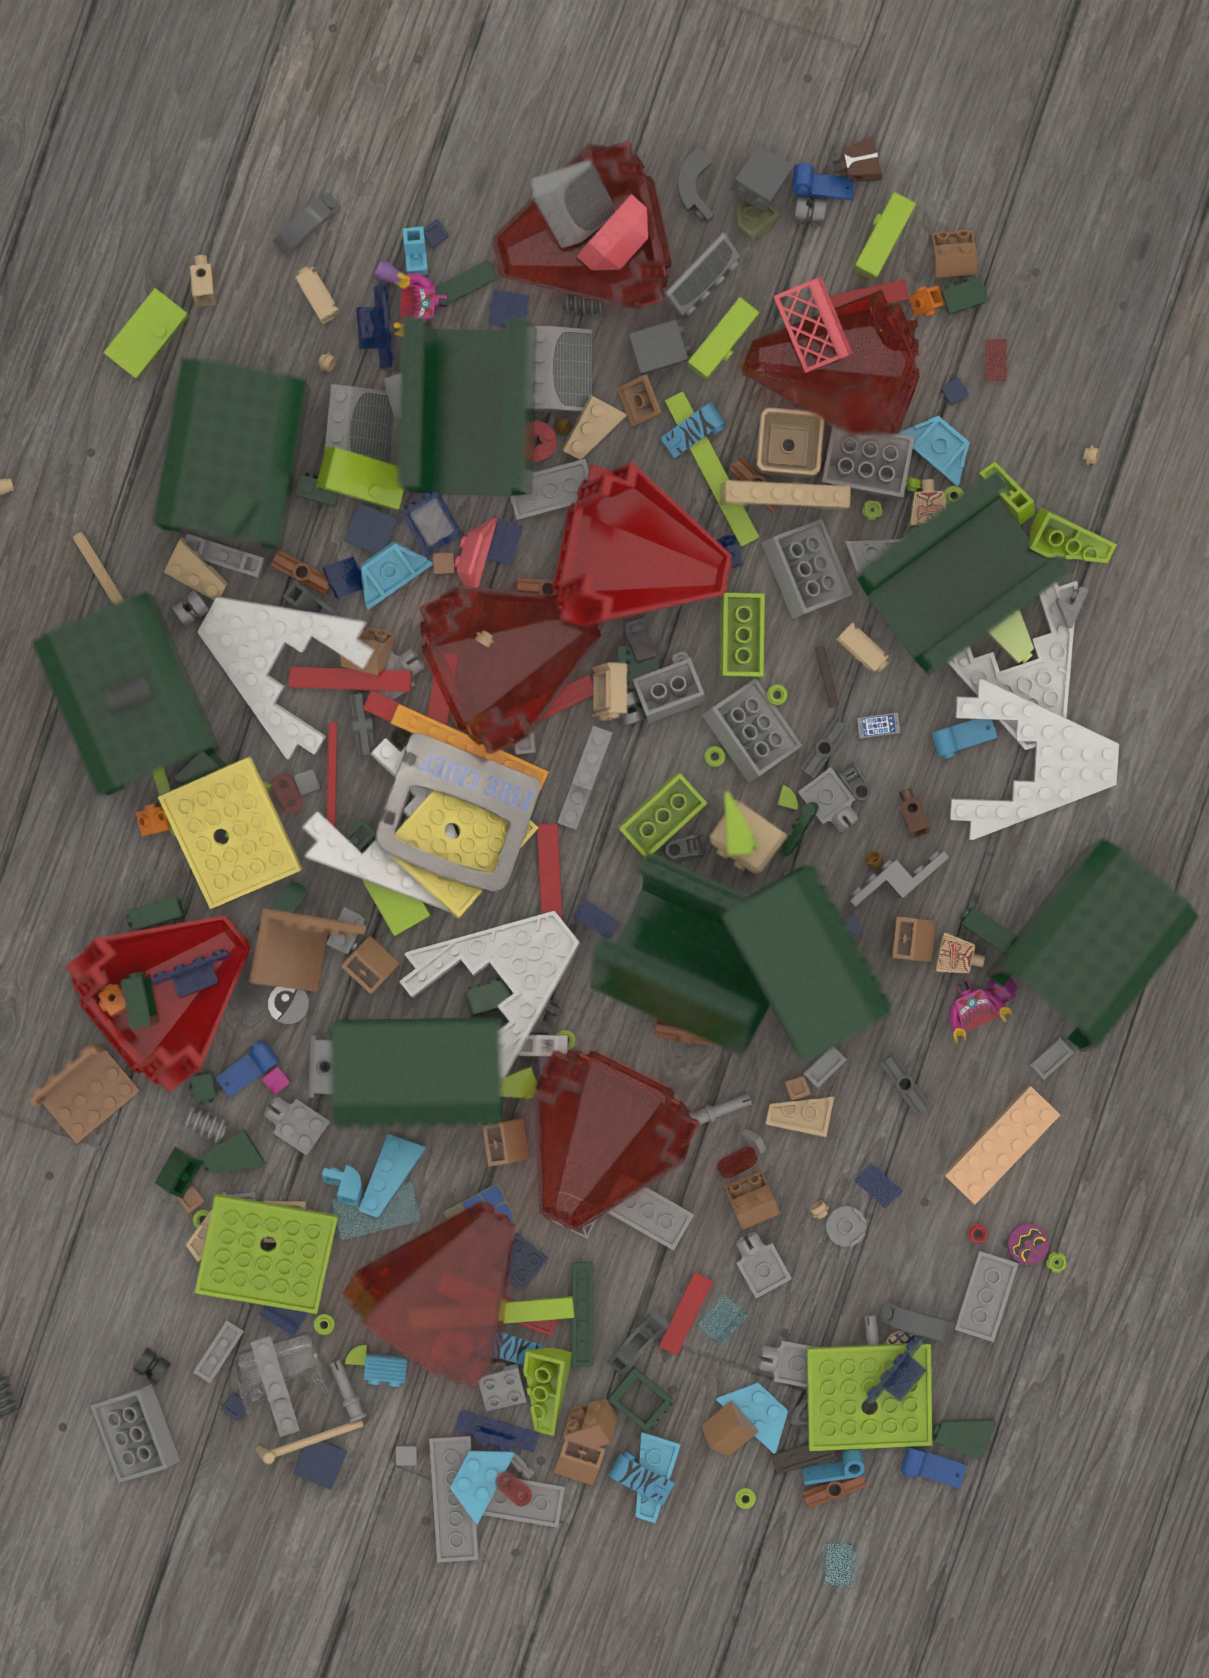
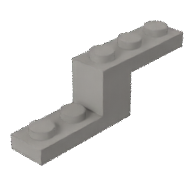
M596 726L592 727L557 823L577 830L612 732Z
M936 851L928 858L930 862L925 867L921 864L913 871V877L897 860L893 862L888 860L881 866L882 872L878 875L872 874L866 880V886L862 889L858 887L850 894L852 898L849 901L856 907L885 880L901 898H904L945 862L949 856L944 851L941 853Z
M271 1336L250 1341L280 1437L300 1431Z

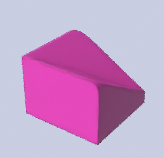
M279 1066L262 1078L274 1095L291 1083Z

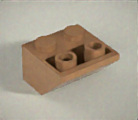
M973 230L931 233L936 278L977 275V250Z
M365 626L358 639L375 650L368 664L362 669L340 654L341 667L378 675L388 663L395 634Z
M895 916L891 958L932 962L936 921Z
M369 936L341 967L372 994L400 963L376 940Z
M524 1118L502 1121L498 1123V1126L487 1127L485 1124H482L488 1167L529 1159Z
M762 1170L724 1186L742 1230L780 1214Z
M607 1398L599 1401L596 1400L583 1406H576L570 1410L563 1437L566 1440L592 1449L610 1444L618 1415Z
M564 1439L554 1473L593 1486L606 1446L592 1449Z

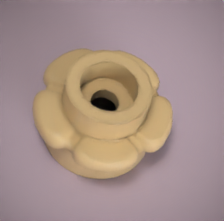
M328 352L326 355L323 354L318 362L320 370L331 372L336 364V357L332 356L331 352Z
M1094 445L1085 450L1083 459L1087 460V465H1096L1100 449L1095 448Z
M482 630L481 633H476L478 635L475 640L489 648L494 643L492 640L493 635Z
M823 1200L814 1203L809 1208L812 1214L811 1217H817L818 1219L825 1217L828 1214L829 1205H826Z

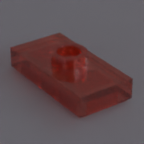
M1006 339L985 340L986 381H1007Z

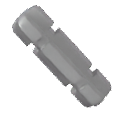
M508 1445L501 1449V1451H513ZM515 1453L510 1464L518 1472H521L526 1480H529L534 1475V1471L527 1467V1464Z

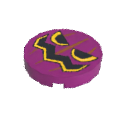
M1021 1224L1014 1228L1009 1235V1252L1021 1264H1036L1044 1259L1048 1253V1236L1042 1228L1035 1224Z

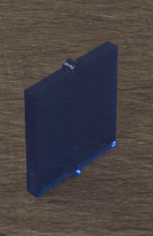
M494 289L492 304L489 305L491 310L488 323L507 326V319H526V315L529 314L527 308L530 295Z
M354 557L322 568L328 580L327 584L331 586L336 599L363 590L361 570H359Z

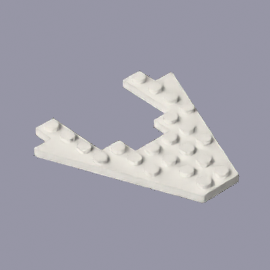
M1077 581L1058 587L1056 582L1039 595L1051 633L1032 639L1038 659L999 671L993 652L973 658L969 646L947 663L976 696L978 678H982L1067 718L1074 624L1070 629L1065 626L1055 600L1060 599L1072 604L1070 597L1074 589L1077 590L1078 588ZM998 719L1016 740L1017 720ZM1017 741L1024 750L1036 747V741Z
M220 596L216 597L198 630L200 637L288 760L292 758L298 745L314 755L317 754L327 736L276 704L285 686L268 674L284 645L287 643L302 653L312 637H314L362 669L366 667L375 651L358 639L367 624L365 621Z
M978 678L977 697H956V718L1017 720L1016 740L1036 741L1034 781L1013 780L1012 800L951 798L949 819L970 821V840L977 839L1117 785L1119 744L982 678Z
M385 738L370 754L396 777L406 746L399 751ZM409 754L406 764L413 766L416 756ZM416 786L410 787L409 791L415 797L402 812L409 818L432 790ZM318 812L302 827L317 841L305 854L306 858L450 912L391 856L382 851L377 845L376 840L362 854ZM447 824L445 827L446 836L450 839H456L458 835L453 824Z
M552 911L406 952L405 956L416 969L399 982L410 996L415 998L461 961H463L474 976L491 964L513 992L510 997L498 1005L499 1009L510 1021L500 1029L501 1079L503 1080L580 946V942L557 913Z

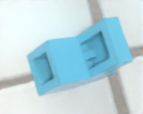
M423 226L403 228L407 274H428Z
M346 1165L344 1172L334 1167L330 1169L324 1168L322 1173L324 1183L339 1186L337 1193L339 1203L359 1207L363 1195V1186L358 1172Z

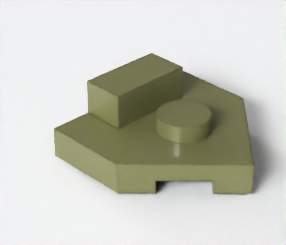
M737 201V230L750 241L755 238L757 240L761 239L773 229V224L781 218V213L771 205L764 211L753 207L749 203H745V201Z

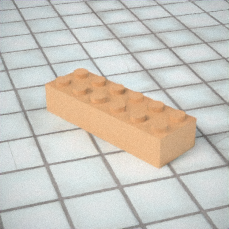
M1028 1085L943 1175L971 1202L976 1204L1053 1124L1060 1114Z

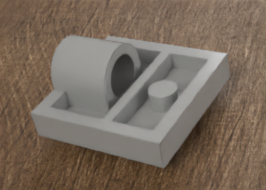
M496 1362L488 1367V1371L477 1373L486 1412L526 1402L517 1364L506 1366L503 1362Z

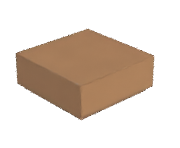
M454 553L433 554L434 575L455 574Z
M804 1075L784 1081L791 1101L811 1095Z
M194 1185L188 1188L183 1199L176 1197L188 1214L205 1202V1199Z

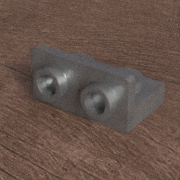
M343 907L337 920L366 927L368 924L365 922V916L346 907ZM343 931L340 935L331 934L326 944L349 955L350 951L354 952L357 948L359 941H356L358 934L355 937L344 936Z

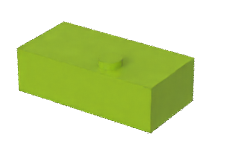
M896 192L893 193L883 214H877L873 225L876 227L853 271L875 282L916 205L915 202Z
M154 288L104 351V354L139 381L190 316Z
M740 297L691 357L687 367L707 381L722 361H727L733 354L732 349L758 318L759 312Z
M326 447L316 484L317 488L384 508L399 510L404 489L398 486V466L337 447Z
M724 593V595L720 596L719 677L764 676L765 594Z
M677 771L625 818L617 828L645 857L647 852L653 854L708 803L682 774Z
M362 879L394 936L431 916L424 902Z

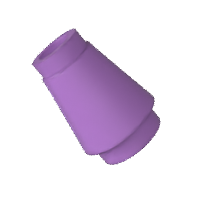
M380 260L374 272V276L378 277V280L393 284L402 280L397 276L401 272L389 262Z

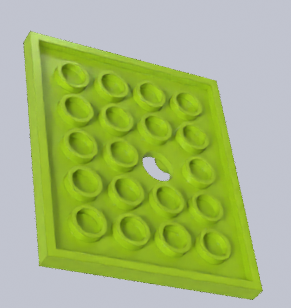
M215 1194L195 1293L317 1314L338 1215ZM264 1237H272L276 1240V1246L270 1251H265L260 1246V1242Z
M930 1342L807 1348L809 1451L932 1446ZM867 1399H873L877 1402V1409L872 1414H866L862 1411V1403Z

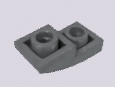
M401 373L384 378L388 399L395 419L398 421L400 420Z

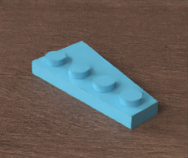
M387 1134L359 1212L379 1219L427 1148Z
M641 1431L639 1464L670 1480L681 1444ZM637 1492L636 1517L656 1523L662 1504Z

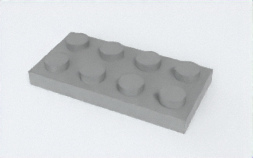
M586 459L534 472L532 495L510 496L516 520L569 507L571 503L575 504L578 499L577 491L583 479L587 480L589 470Z
M623 1173L602 1210L672 1250L676 1248L694 1216L690 1211Z
M978 1251L954 1330L994 1342L1019 1265L1018 1262Z
M503 1475L483 1515L558 1528L565 1486Z

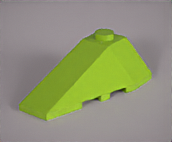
M1042 507L1039 508L1031 524L1029 549L1046 557L1054 558L1060 554L1065 559L1108 563L1117 544Z
M557 1348L527 1350L525 1353L523 1372L527 1380V1393L530 1396L532 1406L530 1409L535 1432L551 1436L556 1434L570 1372L572 1352Z

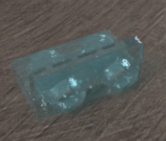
M725 1294L701 1320L698 1326L715 1342L721 1345L730 1339L731 1333L736 1327H740L745 1322V1317L748 1314Z
M826 1543L824 1584L841 1585L850 1588V1582L854 1583L855 1570H851V1563L856 1560V1549H852L851 1543Z

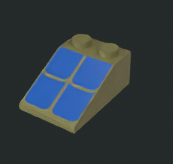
M499 1182L443 1210L461 1248L517 1219Z

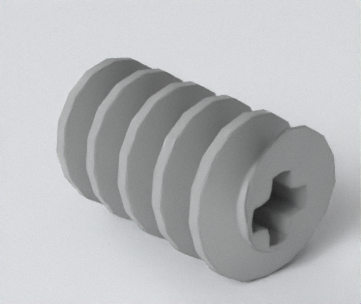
M193 1104L185 1119V1128L189 1129L193 1125L194 1133L200 1129V1136L203 1137L208 1133L207 1140H211L215 1136V1144H218L223 1139L230 1123L225 1126L224 1118L217 1122L218 1115L216 1114L210 1118V1111L203 1115L202 1107L195 1111V1104Z

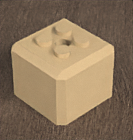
M773 408L764 410L759 422L756 470L760 474L812 479L820 470L824 417L819 412ZM785 440L793 441L794 449L792 451L783 449V442Z
M734 800L752 832V837H756L757 850H753V854L727 855L725 814L709 835L710 844L718 849L716 853L727 859L730 857L733 859V865L744 871L747 869L751 873H760L787 835L738 800Z

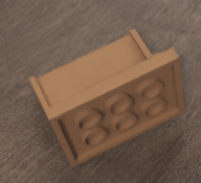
M263 908L250 983L318 992L328 933L340 935L343 931L344 936L355 937L356 934L364 935L366 926Z
M101 1043L85 1047L79 1053L81 1056L75 1062L71 1059L63 1066L65 1070L60 1075L57 1073L53 1074L46 1080L49 1084L41 1085L31 1093L33 1097L29 1100L34 1107L43 1103L76 1144L141 1091Z

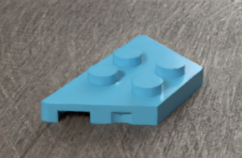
M940 416L931 418L898 433L914 436L913 450L955 486L960 484L970 442Z
M393 541L360 564L365 606L369 610L432 566L433 563L430 559Z
M759 1382L716 1398L723 1407L732 1400L759 1430L754 1436L772 1453H776L788 1409Z
M469 1450L450 1489L475 1523H479L515 1452Z

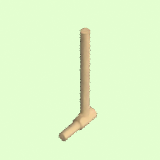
M359 1419L273 1450H268L259 1445L255 1451L266 1464H271L275 1457L363 1427V1422Z

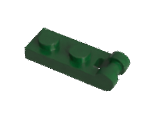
M809 802L802 806L801 818H797L791 827L794 830L790 836L787 835L781 844L783 848L780 852L785 856L793 854L817 814L819 806L816 802Z

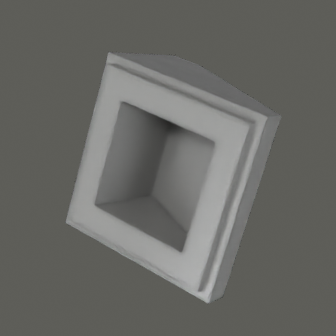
M314 769L294 775L300 795L320 789Z
M396 1445V1466H417V1445Z

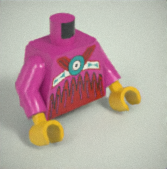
M401 272L397 274L402 279L400 282H396L401 287V321L403 317H424L425 323L434 317V307H447V295H436L435 284L422 274L412 273L404 275ZM395 322L393 327L400 329L394 334L402 337V324Z
M968 980L956 985L961 997L954 999L949 1015V1022L956 1043H958V1036H963L966 1041L967 1031L999 1016L1002 1021L1007 1022L1004 1018L1005 1014L1009 1013L1012 1017L1014 1016L1011 1009L1006 1007L1003 1001L997 1000L989 990L978 988L972 991Z

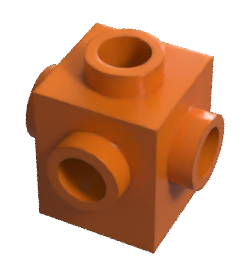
M923 286L915 290L916 294L908 297L915 316L924 314L925 317H929L937 313L936 309L946 305L939 286L930 288Z
M155 804L143 806V811L136 812L142 837L170 830L168 818L162 806L156 807Z
M109 984L101 989L102 993L98 994L101 1000L98 1003L104 1012L108 1011L109 1015L114 1018L127 1011L123 988H120L117 984L114 986Z

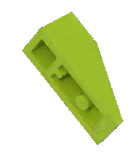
M994 462L982 470L979 476L984 479L996 469L999 471L1009 487L999 493L998 496L1018 524L1021 525L1035 515L1034 501Z
M724 792L727 855L753 854V850H757L756 837H752V832L730 792Z
M529 1066L506 1075L503 1080L501 1079V1096L524 1097L526 1100L536 1096L535 1092L540 1090L532 1068Z

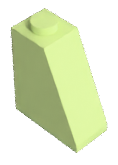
M1020 610L987 633L1017 664L1021 661L1025 663L1033 655L1031 651L1034 647Z

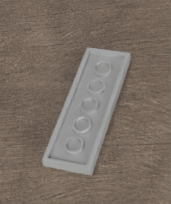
M471 1435L429 1438L437 1563L478 1560L476 1523L450 1489L469 1450H472Z

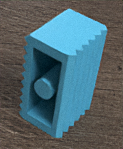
M367 1353L364 1380H368V1384L380 1385V1381L389 1382V1386L400 1387L401 1383L406 1381L408 1357Z

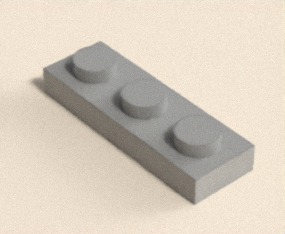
M226 1320L193 1373L211 1383L245 1330Z

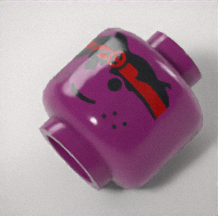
M1012 977L1009 978L1003 987H1000L992 979L987 983L989 992L997 1000L1003 1001V1003L1012 1000L1016 996L1017 986Z

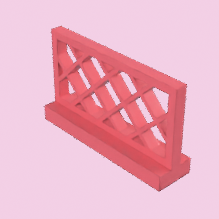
M821 276L774 296L805 373L853 353ZM808 286L812 293L810 301L799 297L801 290ZM787 295L794 298L791 309L783 306L781 297ZM797 300L808 304L804 315L794 311ZM811 306L818 308L820 312L818 320L807 316ZM792 313L802 317L799 328L792 326L789 321ZM805 319L816 323L812 334L801 330ZM819 325L827 329L826 339L815 336ZM800 333L810 337L807 347L799 344L797 339ZM813 338L824 343L820 353L809 349ZM827 344L835 348L836 356L830 358L823 355ZM808 352L819 356L816 364L809 367L805 359Z

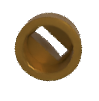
M564 417L558 418L557 424L554 423V428L559 434L565 436L572 429V422Z
M877 851L870 852L865 857V861L871 869H879L883 864V858Z

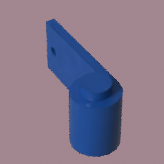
M799 163L794 166L792 191L798 196L853 201L854 182H849L847 177L814 174V167L812 165Z
M260 1040L250 1047L251 1052L215 1078L229 1098L280 1061L266 1041L263 1043Z
M907 1447L900 1470L904 1472V1476L915 1479V1476H923L960 1489L967 1465L919 1448Z

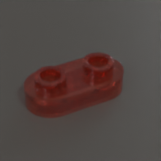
M287 774L275 776L272 781V787L283 808L292 813L299 811L303 806V799L292 778ZM281 780L286 781L287 786L285 788L279 786ZM291 798L296 799L297 803L295 806H290L289 800Z
M744 1147L721 1159L717 1169L723 1178H732L753 1167L758 1157L754 1149Z
M504 1471L496 1477V1487L518 1506H525L531 1501V1490L511 1472ZM508 1478V1482L503 1485V1480ZM522 1491V1496L517 1497V1493Z

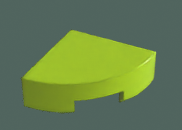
M783 785L777 805L798 810L796 795L790 788Z
M367 1344L353 1348L347 1355L345 1364L365 1366Z

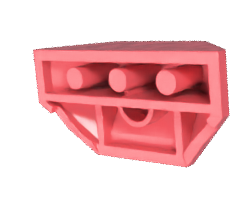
M631 194L577 257L591 270L621 269L648 239L647 207Z
M492 518L470 530L467 536L463 535L460 547L463 548L461 556L457 555L454 567L457 568L456 572L471 599H475L498 522L496 518Z

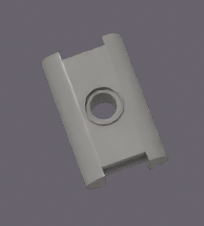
M310 1035L308 1097L315 1098L321 1097V1094H331V1040L323 1039V1035ZM327 1062L330 1064L329 1072L325 1067Z

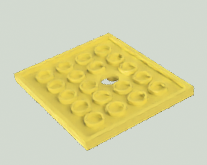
M251 756L158 797L210 909L303 869ZM217 829H224L228 832L229 841L226 844L215 840L214 834Z
M432 791L395 832V836L407 844L439 858L475 870L492 873L495 870L504 844L509 823L477 806ZM531 820L527 826L521 847L538 829ZM454 823L459 827V836L456 839H450L446 836L445 827L447 824ZM388 854L456 918H459L483 891L432 874Z

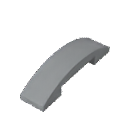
M188 533L186 534V544L193 551L196 550L201 555L200 558L203 561L253 577H259L265 558Z

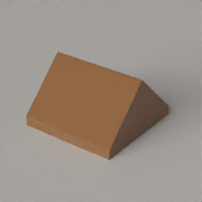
M647 374L617 388L631 427L661 416L662 412Z
M732 1400L701 1425L710 1449L730 1456L759 1431Z

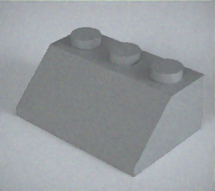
M691 658L632 679L648 724L706 703L705 694Z

